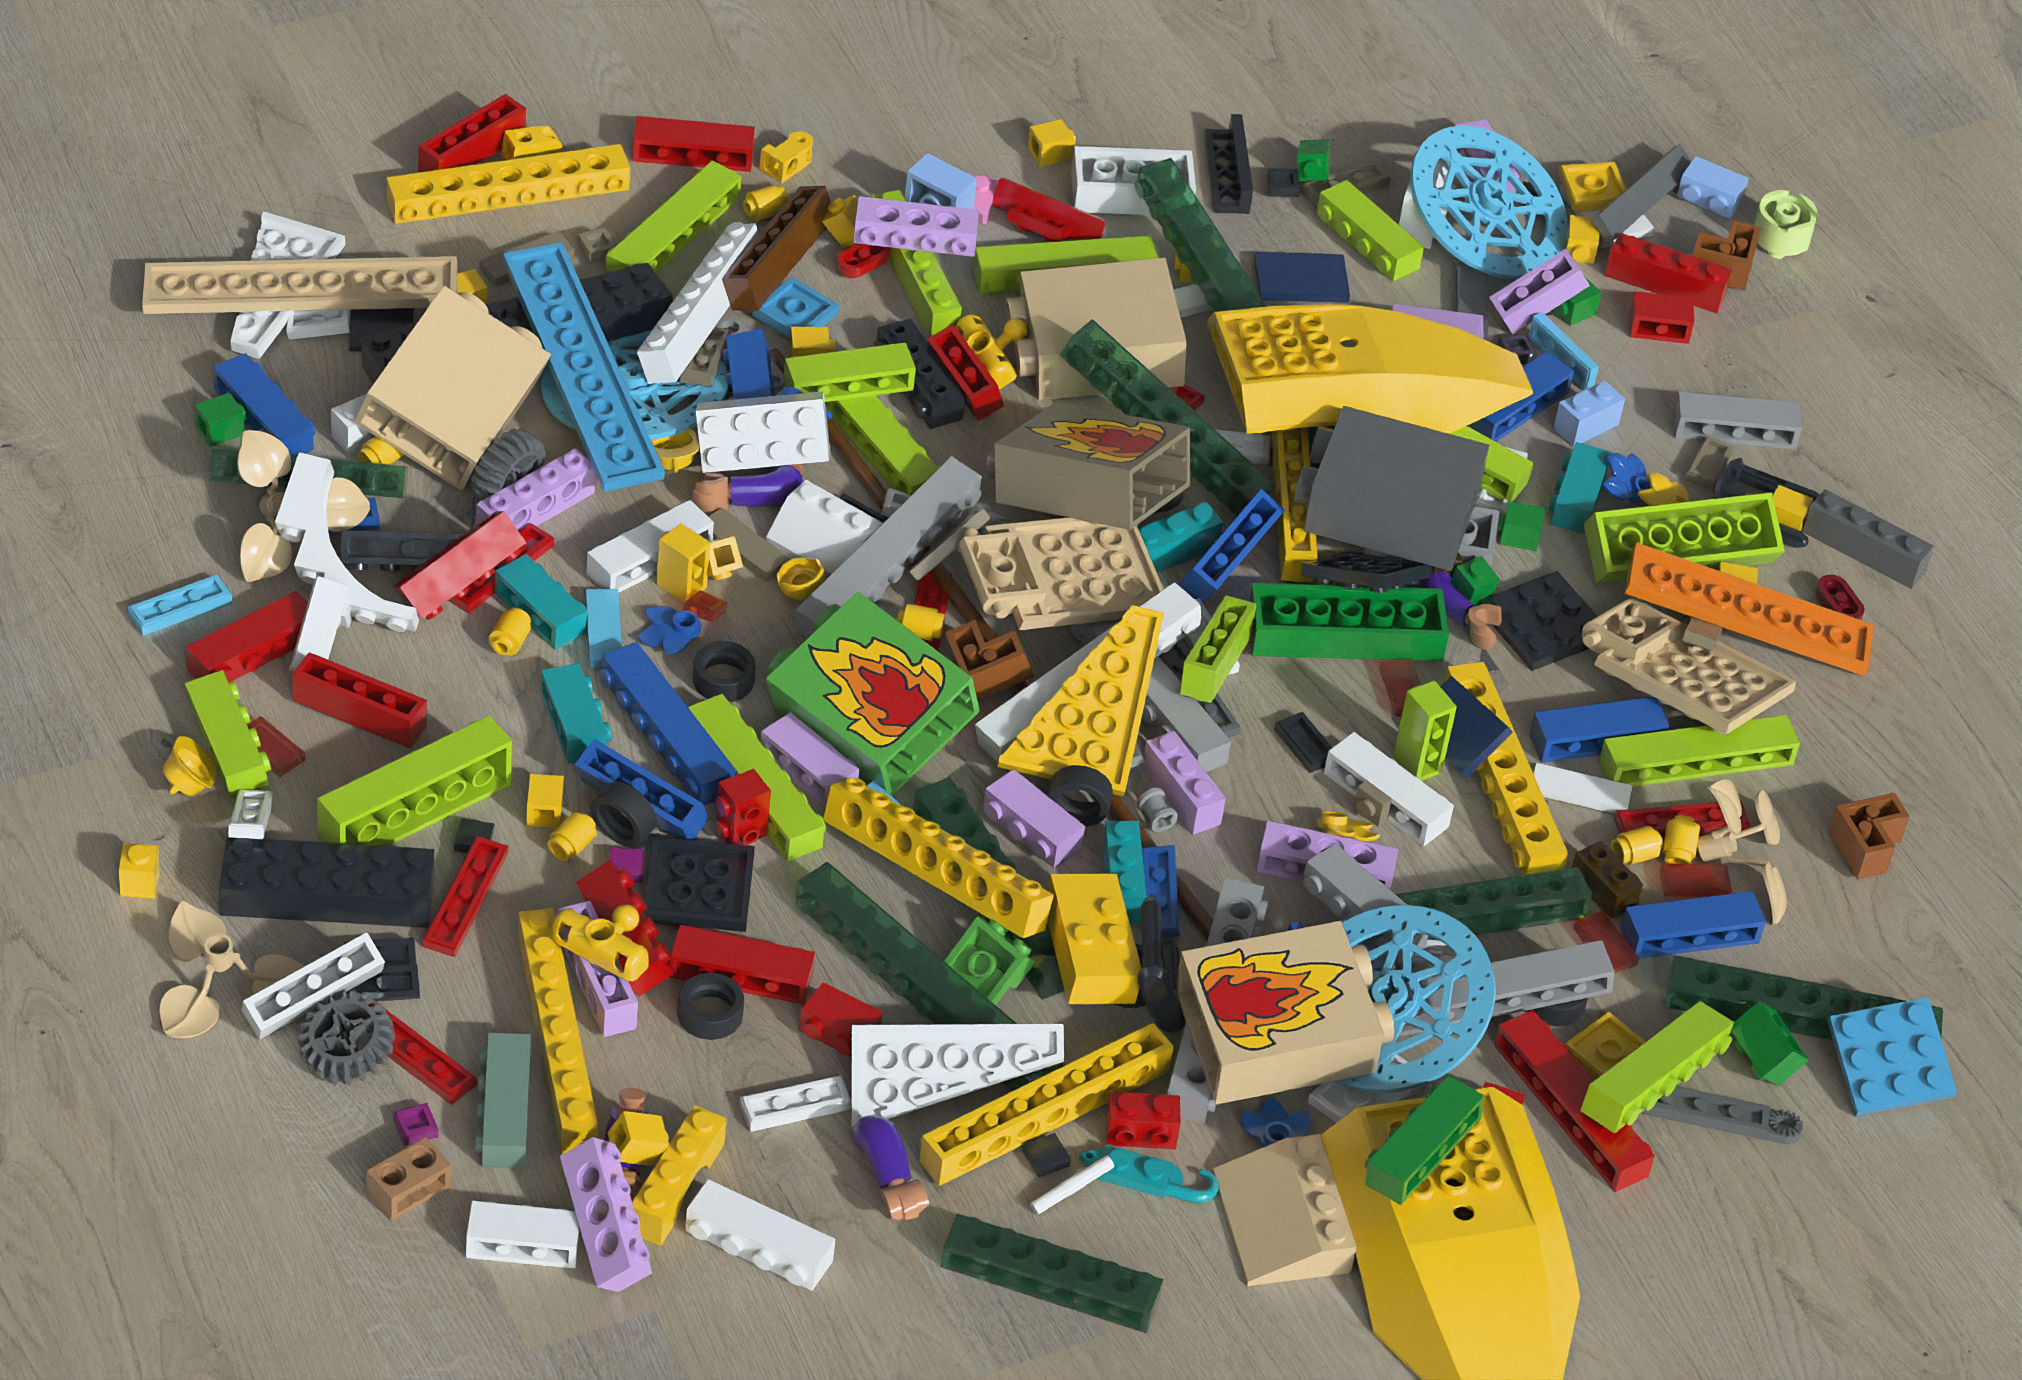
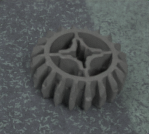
M513 428L509 432L502 433L500 439L496 438L493 445L487 447L484 456L480 457V463L475 466L476 473L471 478L473 481L471 484L473 496L480 502L541 468L545 463L543 459L546 454L544 445L533 434L521 428L518 430Z
M343 992L340 1000H335L330 995L328 999L329 1004L325 1006L317 1002V1013L307 1012L306 1019L308 1022L301 1024L300 1031L302 1035L298 1036V1043L301 1048L300 1053L303 1060L307 1062L309 1070L312 1073L317 1072L318 1077L322 1080L330 1077L331 1082L335 1085L341 1078H344L345 1082L350 1085L353 1077L357 1076L364 1082L366 1078L365 1073L369 1071L377 1075V1064L387 1065L388 1059L386 1054L393 1053L394 1047L392 1042L395 1041V1032L392 1029L393 1022L391 1017L387 1015L385 1008L381 1004L376 1005L372 997L364 1000L359 992L353 999H349L348 994ZM344 1031L350 1039L351 1045L347 1044L343 1035Z

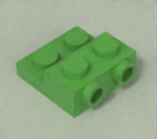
M977 916L937 969V972L983 1012L990 1014L1009 987L1015 989L1018 987L1036 961L1029 955L1032 952L1031 947L1018 938L1012 941L1005 935L1008 929L998 924L994 919L988 921Z

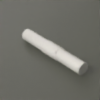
M1108 1155L1104 1156L1032 1201L1030 1206L1034 1213L1039 1215L1114 1168L1111 1158Z

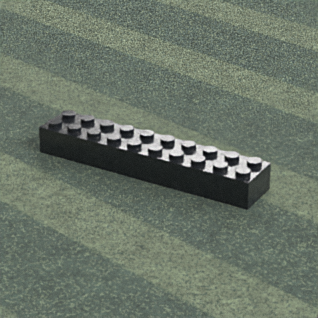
M648 263L635 264L625 269L579 279L607 343L653 330L673 302L672 293ZM518 297L494 301L486 305L489 315L510 328L514 326L523 327L534 334ZM417 323L406 324L396 329L376 332L373 335L361 337L362 368L373 384Z

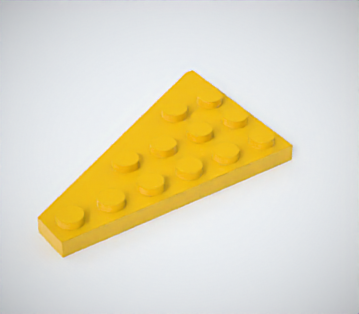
M1132 605L1119 623L1114 625L1108 632V635L1097 648L1093 649L1078 666L1075 673L1063 683L1061 689L1034 716L1031 723L1019 733L1010 747L1000 755L997 767L1008 770L1014 769L1017 772L1052 780L1054 774L1063 767L1071 765L1088 766L1097 769L1108 778L1112 784L1113 794L1124 797L1164 612Z

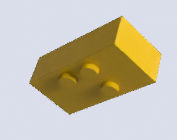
M1051 874L1046 890L1054 894L1047 921L1068 1004H1135L1140 989L1138 973L1142 968L1117 874Z

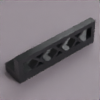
M1231 114L1228 130L1205 129L1204 134L1214 213L1250 214L1253 186L1243 115ZM1213 140H1228V143L1221 147L1213 142ZM1223 157L1230 163L1224 166L1216 160ZM1225 176L1233 182L1227 186L1219 181V179ZM1227 195L1235 200L1236 203H1221V199Z

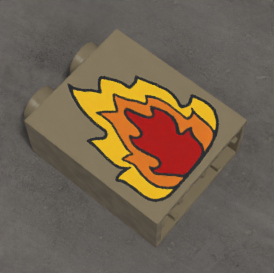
M1055 402L1032 419L1025 421L1023 425L1001 440L994 442L987 456L986 469L988 475L991 478H995L996 503L1131 530L1190 486V427Z

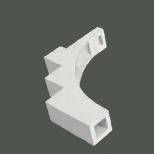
M299 452L275 520L278 532L284 539L291 542H300L302 540L294 564L298 577L313 585L315 578L320 576L349 586L338 627L349 628L354 616L358 621L365 624L378 622L386 624L388 628L397 632H405V630L416 632L419 623L416 608L386 601L373 594L350 574L338 558L330 542L327 527L328 494L334 476L331 461Z

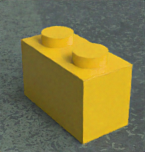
M680 523L671 531H666L659 539L657 586L687 604L707 588L710 542Z

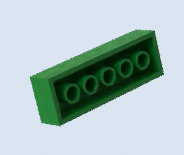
M1252 583L1249 602L1256 603L1253 633L1250 638L1252 656L1443 662L1449 631L1442 589L1389 588L1387 593H1375L1369 591V586L1344 588L1337 585Z

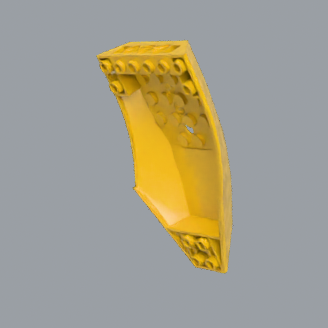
M1343 304L1288 305L1214 312L1207 320V327L1247 434L1294 430L1305 427L1336 426L1343 405L1450 434L1533 394L1532 387L1517 354L1462 329L1402 312ZM1344 340H1351L1356 346L1344 347L1340 343Z
M1494 1087L1475 1089L1484 1095L1481 1119L1448 1154L1452 1158L1444 1159L1402 1205L1365 1185L1367 1174L1365 1162L1374 1149L1379 1150L1385 1144L1391 1130L1395 1127L1399 1129L1405 1122L1410 1110L1414 1106L1419 1107L1426 1097L1356 1107L1320 1135L1357 1246L1355 1254L1365 1290L1373 1328L1372 1333L1422 1380H1563L1580 1301V1291L1556 1194L1523 1105ZM1455 1179L1463 1185L1453 1187L1445 1181ZM1458 1207H1466L1468 1210L1473 1211L1474 1217L1470 1220H1460L1454 1216L1453 1211Z

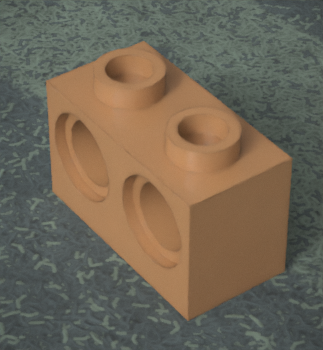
M426 1137L414 1144L406 1145L397 1154L386 1160L376 1162L370 1169L366 1170V1193L391 1221L451 1187V1164Z

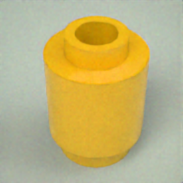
M767 186L748 192L743 201V209L748 217L757 222L775 216L789 200V196L783 186Z
M376 436L364 443L361 450L357 453L359 462L370 473L376 470L382 471L405 455Z
M907 603L905 610L899 609L897 621L921 639L932 641L933 638L941 639L945 614L938 613V609Z
M511 608L502 613L489 635V643L498 654L512 656L518 653L531 630L529 615L519 608Z
M571 813L550 834V840L547 842L549 851L560 861L565 862L569 858L574 859L596 837L595 822L585 813Z
M1678 815L1667 822L1662 851L1665 855L1664 861L1667 864L1676 867H1688L1691 865V860L1695 858L1700 826L1694 822L1693 818Z
M1644 826L1620 833L1617 838L1611 841V850L1627 866L1657 858L1663 846L1660 833L1651 826Z

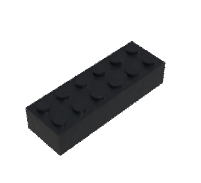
M227 836L219 887L220 916L429 928L434 882V849Z

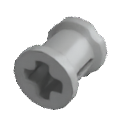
M1157 787L1141 794L1137 805L1149 817L1151 829L1154 832L1168 830L1177 822L1178 814L1167 804L1164 790Z

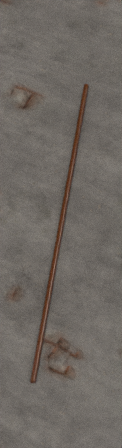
M771 349L769 351L771 359L784 374L785 357L779 349ZM828 419L829 442L878 507L883 510L887 491L834 421ZM927 546L924 549V553L921 557H923L929 550H931L929 546ZM940 562L930 570L932 578L942 591L943 588L946 590L948 599L966 623L976 620L985 642L997 638V635L943 564ZM1027 679L1014 686L1021 692L1031 685L1032 681ZM1113 794L1109 811L1117 821H1138L1119 795ZM1139 823L1142 848L1157 847ZM1177 873L1178 902L1208 940L1213 919Z

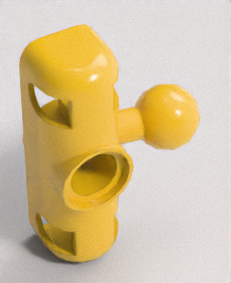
M970 314L962 317L958 321L956 328L995 380L999 390L1017 376L1016 370L1006 357L1003 349L1011 342L1025 338L1028 331L1026 323L1019 318L1008 320L1004 325V333L995 340L979 316Z
M627 904L618 906L612 914V922L606 919L593 920L586 915L577 913L572 908L563 909L554 919V942L587 959L591 964L598 965L627 981H635L649 967L648 951L646 948L621 935L623 932L632 931L638 925L639 914L633 906ZM568 925L571 929L568 941H565L558 933ZM618 953L628 957L624 971L619 970L615 966L614 962L619 958Z

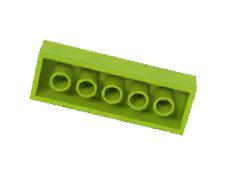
M1772 492L1595 512L1584 523L1596 584L1627 580L1631 553L1636 542L1715 570L1719 569L1721 562L1743 566L1770 564L1785 552Z
M489 715L479 721L471 722L466 727L452 734L442 736L437 741L423 748L415 749L410 754L394 762L386 763L381 768L365 776L357 777L352 782L336 790L328 791L323 796L317 798L318 842L389 846L511 786L512 739Z

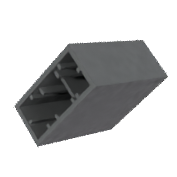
M1343 405L1334 429L1319 426L1317 429L1309 461L1319 464V469L1303 465L1298 479L1294 502L1309 505L1304 531L1452 571L1480 492L1490 445Z

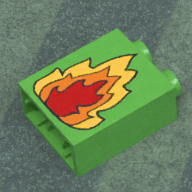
M859 591L842 606L832 604L825 608L814 623L813 634L796 650L792 647L781 650L773 658L767 670L766 681L775 712L781 717L790 712L821 738L829 742L844 757L851 759L859 768L858 777L867 784L875 781L891 796L907 783L980 712L973 678Z

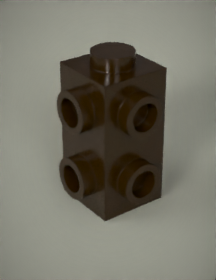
M1602 841L1575 853L1570 876L1611 919L1625 913L1626 907L1639 904L1643 883L1635 873L1631 872L1623 864L1617 854L1610 850Z

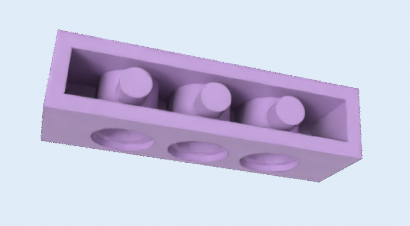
M859 196L854 243L974 257L980 210Z
M575 448L476 504V525L495 511H505L518 531L528 523L538 526L595 493L596 474L590 460Z
M1267 821L1257 872L1303 882L1307 861L1336 843L1388 889H1391L1399 849Z
M591 901L557 909V915L563 909L572 908L577 913L586 915L593 920L599 919ZM567 925L558 933L563 940L568 941L571 927ZM562 947L603 1038L636 1029L638 1001L629 982L598 965L591 964L587 959ZM618 959L615 960V966L623 971Z
M592 1137L561 1155V1163L596 1286L620 1292L652 1274L649 1263V1251L642 1239L639 1228L640 1220L633 1208L630 1198V1186L624 1177L620 1163L621 1155L615 1143Z

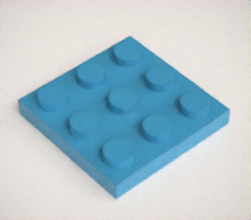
M1929 997L1829 1017V1028L1855 1117L1956 1096L1957 1090Z

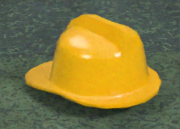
M691 428L673 436L651 439L665 470H673L674 473H678L679 469L689 466L693 461L694 454L699 451L697 435Z
M179 736L175 740L172 752L162 767L164 776L170 782L168 793L171 795L180 791L184 795L195 796L206 787L211 788L217 775L216 765L209 753L195 740L186 736Z

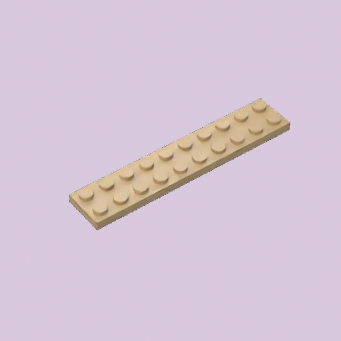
M457 256L145 263L142 301L143 314L428 308L443 286L457 293Z

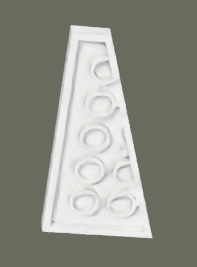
M263 211L261 217L262 224L261 228L258 229L257 244L252 253L251 261L335 259L346 245L345 235ZM293 311L239 312L230 341L231 351L241 354L246 353L248 356L260 359L285 326Z
M1063 1024L852 1025V1131L854 1124L866 1115H880L890 1119L1064 1062Z

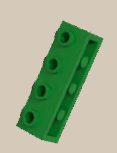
M1449 1075L1439 1086L1434 1085L1429 1090L1425 1101L1419 1107L1414 1106L1410 1110L1403 1125L1399 1129L1397 1127L1393 1128L1387 1136L1385 1144L1379 1150L1374 1149L1369 1154L1365 1162V1168L1367 1169L1365 1185L1402 1205L1481 1119L1484 1095Z

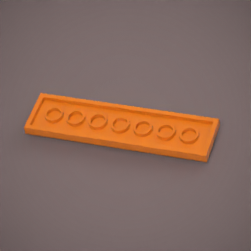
M1636 542L1631 553L1625 594L1865 676L1869 669L1874 624Z

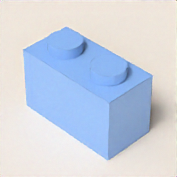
M1696 156L1682 175L1677 197L1730 219L1744 199L1749 178Z
M1606 381L1596 384L1559 402L1553 429L1574 447L1576 442L1583 443L1619 425L1625 398Z

